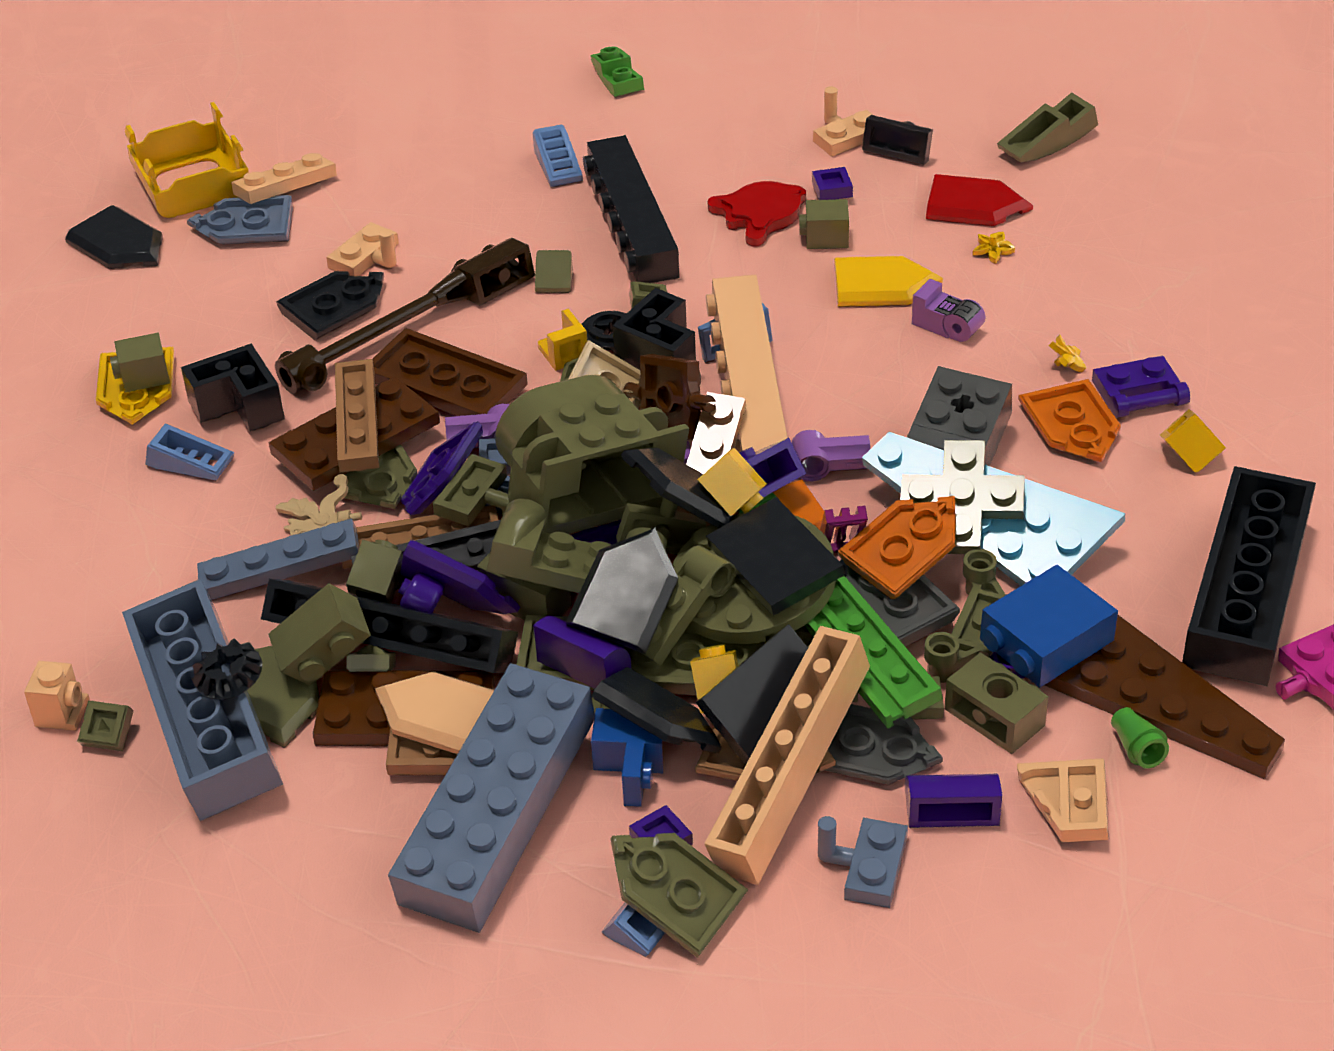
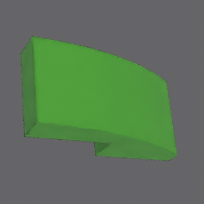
M614 46L605 47L600 50V53L591 55V61L597 74L614 97L644 90L643 77L632 69L631 57L622 49Z

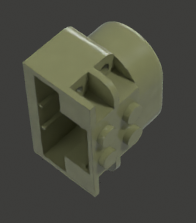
M585 375L531 389L520 395L507 407L496 428L495 442L497 450L511 467L508 500L511 502L516 499H529L540 504L546 511L543 532L547 533L564 532L571 534L621 520L627 503L660 508L664 497L660 496L649 485L651 480L638 467L632 468L622 459L621 454L624 450L659 448L684 463L689 427L686 424L668 428V417L661 409L651 407L638 410L615 383L599 375Z

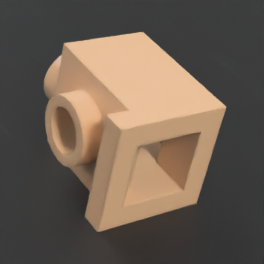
M38 661L24 690L35 727L76 731L87 707L88 700H90L88 693H82L81 684L76 681L71 663Z

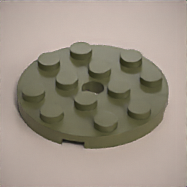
M744 513L733 515L731 521L744 515ZM795 516L833 554L832 547L822 531L806 519ZM709 525L697 530L694 536L677 554L672 564L673 568H676L686 552L694 546L700 545L715 553L709 547L706 535L718 528ZM735 576L731 588L723 596L715 598L709 595L688 627L706 638L723 643L752 644L765 642V635L779 632L788 624L795 631L811 621L829 601L836 581L773 616L743 582Z

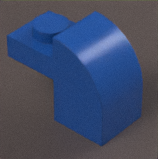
M596 708L591 737L593 770L622 772L624 806L642 807L644 789L652 788L653 773L663 774L662 740L611 709Z

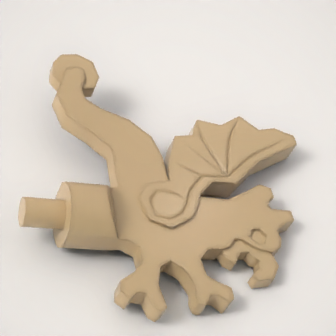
M339 474L334 478V484L339 488L321 501L320 511L315 501L309 502L307 498L300 500L291 498L288 502L276 505L277 512L297 518L288 519L290 525L284 526L285 532L295 535L351 518L353 521L362 520L361 512L352 514L348 509L336 513V505L347 496L349 490L347 476Z

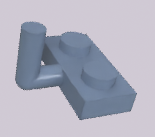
M830 816L820 818L818 821L817 851L819 859L823 862L850 867L844 888V900L890 908L906 845L908 825L863 817L856 846L853 849L836 845L837 823L834 818Z

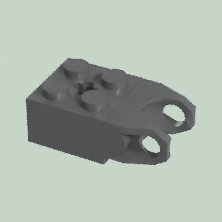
M938 366L907 438L944 450V440H985V465L990 466L1012 414V384Z

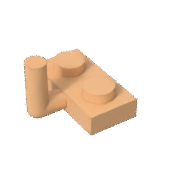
M833 86L824 89V121L827 125L813 130V142L831 157L863 145L866 118L873 115L868 110H864L843 119L837 115L838 89Z
M370 222L326 257L328 268L334 271H348L350 276L361 275L374 263L387 268H393L397 263L395 246L399 244L397 232Z

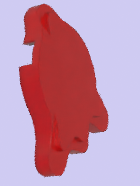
M754 182L731 194L710 197L707 201L708 211L712 214L724 216L728 229L746 228V243L751 246H761L770 233L783 229L798 219V211L806 201V190L798 185L781 182Z

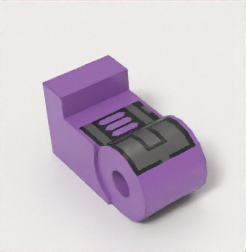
M929 279L913 294L911 324L945 338L960 342L967 341L985 322V312L979 303L971 299L961 300L942 292V283L933 279Z

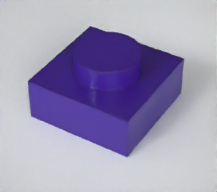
M845 167L812 171V184L819 200L853 197V185Z
M667 805L629 825V835L631 838L655 837L656 834L675 833L688 844L693 845V833Z

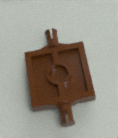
M656 354L640 355L639 383L628 382L623 390H629L628 392H623L628 398L639 400L641 410L651 407L661 409L668 417V428L686 424L689 427L687 440L694 439L701 410L712 412L716 407V404L710 403L716 402L713 396L700 394L701 375L699 361Z

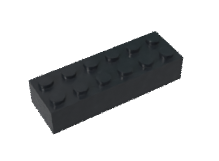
M1234 466L1187 631L1182 663L1190 669L1268 687L1316 486L1315 482Z

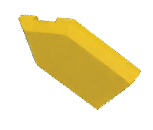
M904 256L836 257L834 259L837 302L840 307L910 305L913 303V294L929 279L940 283L943 282V277Z
M162 347L170 384L125 392L122 378H114L110 357L117 356L116 352L101 353L96 404L133 425L172 397L174 347Z

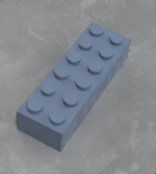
M196 580L123 611L122 614L181 786L199 820L202 821L283 785L248 691L229 699H210L203 696L197 690L192 680L194 677L192 665L201 661V652H212L216 649L217 642L222 646L229 644L216 608L202 580ZM230 663L223 664L222 672H225L227 676L231 675L229 672L231 669Z
M512 663L509 664L388 874L397 905L478 933L481 932L594 722L595 713L590 687Z

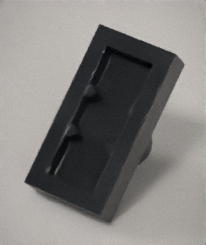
M870 115L866 118L862 150L924 165L929 161L933 129L917 126L910 121L900 122Z

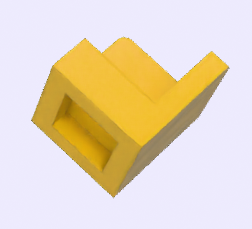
M569 308L561 311L563 329L549 333L547 338L538 341V349L555 371L563 369L565 363L579 358L587 343V331Z
M1190 409L1160 434L1164 441L1176 451L1194 472L1202 470L1226 449L1222 442Z

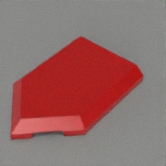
M935 174L927 204L926 219L996 226L1005 222L1006 217L1016 212L1021 215L1033 210V205L1000 180Z

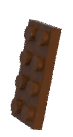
M405 328L372 358L375 384L379 385L395 376L431 406L456 416L487 414L495 405L509 404L528 385L527 373L408 328Z
M395 376L375 386L379 456L440 423L439 411ZM336 407L268 442L271 455L312 491L332 482L337 475L348 473L340 472L338 466Z
M327 671L323 677L313 729L315 746H388L390 727L382 704L380 705L375 688L430 672H437L494 690V673L487 671Z

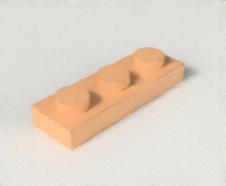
M309 153L302 156L301 160L295 162H282L275 164L273 169L264 172L245 174L244 178L232 182L233 194L247 203L253 204L337 176L336 163L324 158L321 154Z

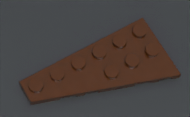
M1117 615L1113 642L1044 685L1112 715L1122 708H1131L1137 715L1162 730L1167 738L1263 779H1266L1283 751L1285 739L1119 615Z

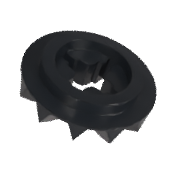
M603 311L588 317L582 323V326L587 331V341L589 340L605 350L614 352L612 326L626 313Z
M235 638L227 646H222L217 642L215 650L212 652H201V661L192 665L194 671L192 680L197 690L207 698L217 700L233 698L244 693L256 683L262 672V659L259 652L253 648L250 642L240 644ZM225 663H230L231 669L229 672L231 675L229 676L222 672V665Z

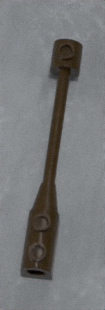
M509 238L497 245L489 244L483 248L480 254L471 259L458 260L451 272L430 289L426 295L326 348L317 351L315 347L308 344L294 352H283L275 362L276 374L281 384L292 394L304 388L309 391H316L327 380L328 373L325 364L434 306L438 307L463 299L481 306L533 278L535 271L529 245L514 238Z

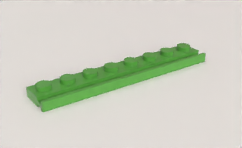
M772 492L763 497L751 510L775 498L776 495ZM741 509L738 510V514L744 513ZM843 576L836 580L833 593L827 604L804 627L813 638L820 626L860 635L870 668L857 692L884 725L890 728L894 726V720L900 717L907 719L943 700L940 686L848 579Z

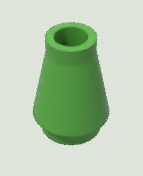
M1128 707L1118 710L1113 715L1111 725L1116 730L1131 763L1143 768H1153L1164 761L1169 752V745L1167 743V736L1162 730L1137 715Z

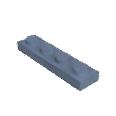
M351 518L266 544L253 546L242 551L215 557L197 563L198 580H202L211 600L268 584L269 578L282 580L351 560V556L357 555L360 548L357 529Z

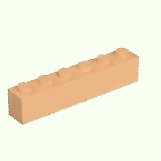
M757 274L713 278L712 294H706V309L708 317L714 316L715 322H711L712 344H719L720 351H716L715 355L717 373H724L725 380H721V394L745 398L746 409L735 449L741 452L753 447L754 451L757 452L762 448L788 438Z
M824 626L818 628L704 843L713 863L731 877L759 885L870 668L860 635Z

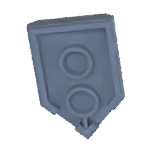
M274 196L253 204H249L240 198H224L213 205L214 210L203 216L196 214L187 220V225L220 244L289 241L293 210L292 196Z

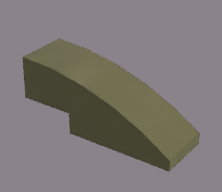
M1072 92L1055 107L1045 103L997 143L998 148L1021 163L1051 155L1071 145L1099 125L1095 106Z

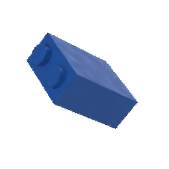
M1056 564L982 609L980 640L990 651L996 652L1012 665L1018 674L1025 676L1040 688L1113 642L1118 610Z

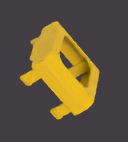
M215 102L210 103L214 122L201 124L191 120L150 131L141 142H136L135 133L130 125L125 127V135L129 143H131L127 145L130 162L155 208L163 217L173 218L208 208L224 198H239L233 194L232 182L244 178V175L249 173V170L241 157L240 152L243 151V147L235 135H231L229 138L221 125L220 118H223V115ZM202 161H211L219 166L178 178L169 189L162 191L156 181L157 176L163 172Z

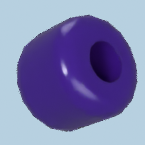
M424 573L415 574L412 580L405 578L398 593L403 595L400 606L433 613L444 592V585Z

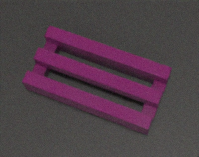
M857 506L856 513L850 515L849 507L841 508L839 516L834 517L833 509L824 510L820 530L828 539L833 553H838V550L848 543L843 542L846 539L847 526H852L849 536L850 540L866 527L868 520L866 506ZM836 527L835 534H834V538H833V539H834V543H831L832 536H833V532H834V528Z

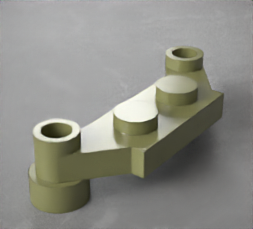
M973 549L964 555L962 572L966 578L965 591L969 596L952 633L935 632L930 634L925 640L924 658L928 663L927 673L930 676H939L940 683H945L953 673L957 672L980 652L989 658L993 653L980 640L982 609L1007 594L1004 593L995 578L996 556L988 550Z

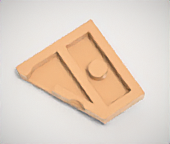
M1104 758L1017 763L1020 783L1061 842L1108 840Z

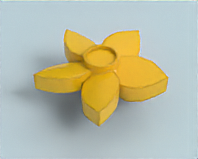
M1004 232L992 233L990 237L978 234V242L981 245L973 250V255L988 253L989 260L994 264L998 262L1000 255L1015 253L1013 244L1005 240Z
M1061 335L1056 337V343L1052 341L1048 345L1056 353L1060 354L1054 361L1057 366L1062 364L1064 367L1069 366L1078 372H1083L1086 369L1084 361L1079 357L1081 350L1076 346L1066 345Z

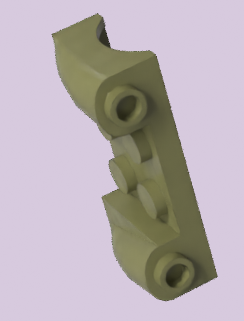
M516 499L509 502L492 542L487 571L579 593L598 551L610 546V544L601 541L589 543L576 540L564 532H543L546 511L540 504L529 499ZM635 528L628 533L626 539L648 531L651 528ZM657 531L659 538L666 550L667 540L661 533Z

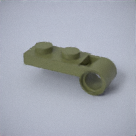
M697 545L690 548L674 569L678 576V583L646 654L639 652L659 666H661L709 595L715 598L723 596L731 588L735 580V566L703 546Z

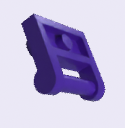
M1164 356L1149 357L1093 369L1092 382L1116 418L1128 416L1130 411L1170 403L1180 406L1190 402L1188 385L1186 382H1180Z

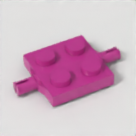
M1333 624L1279 648L1278 661L1293 675V677L1276 683V691L1280 697L1282 696V699L1286 700L1297 693L1308 691L1320 697L1334 710Z

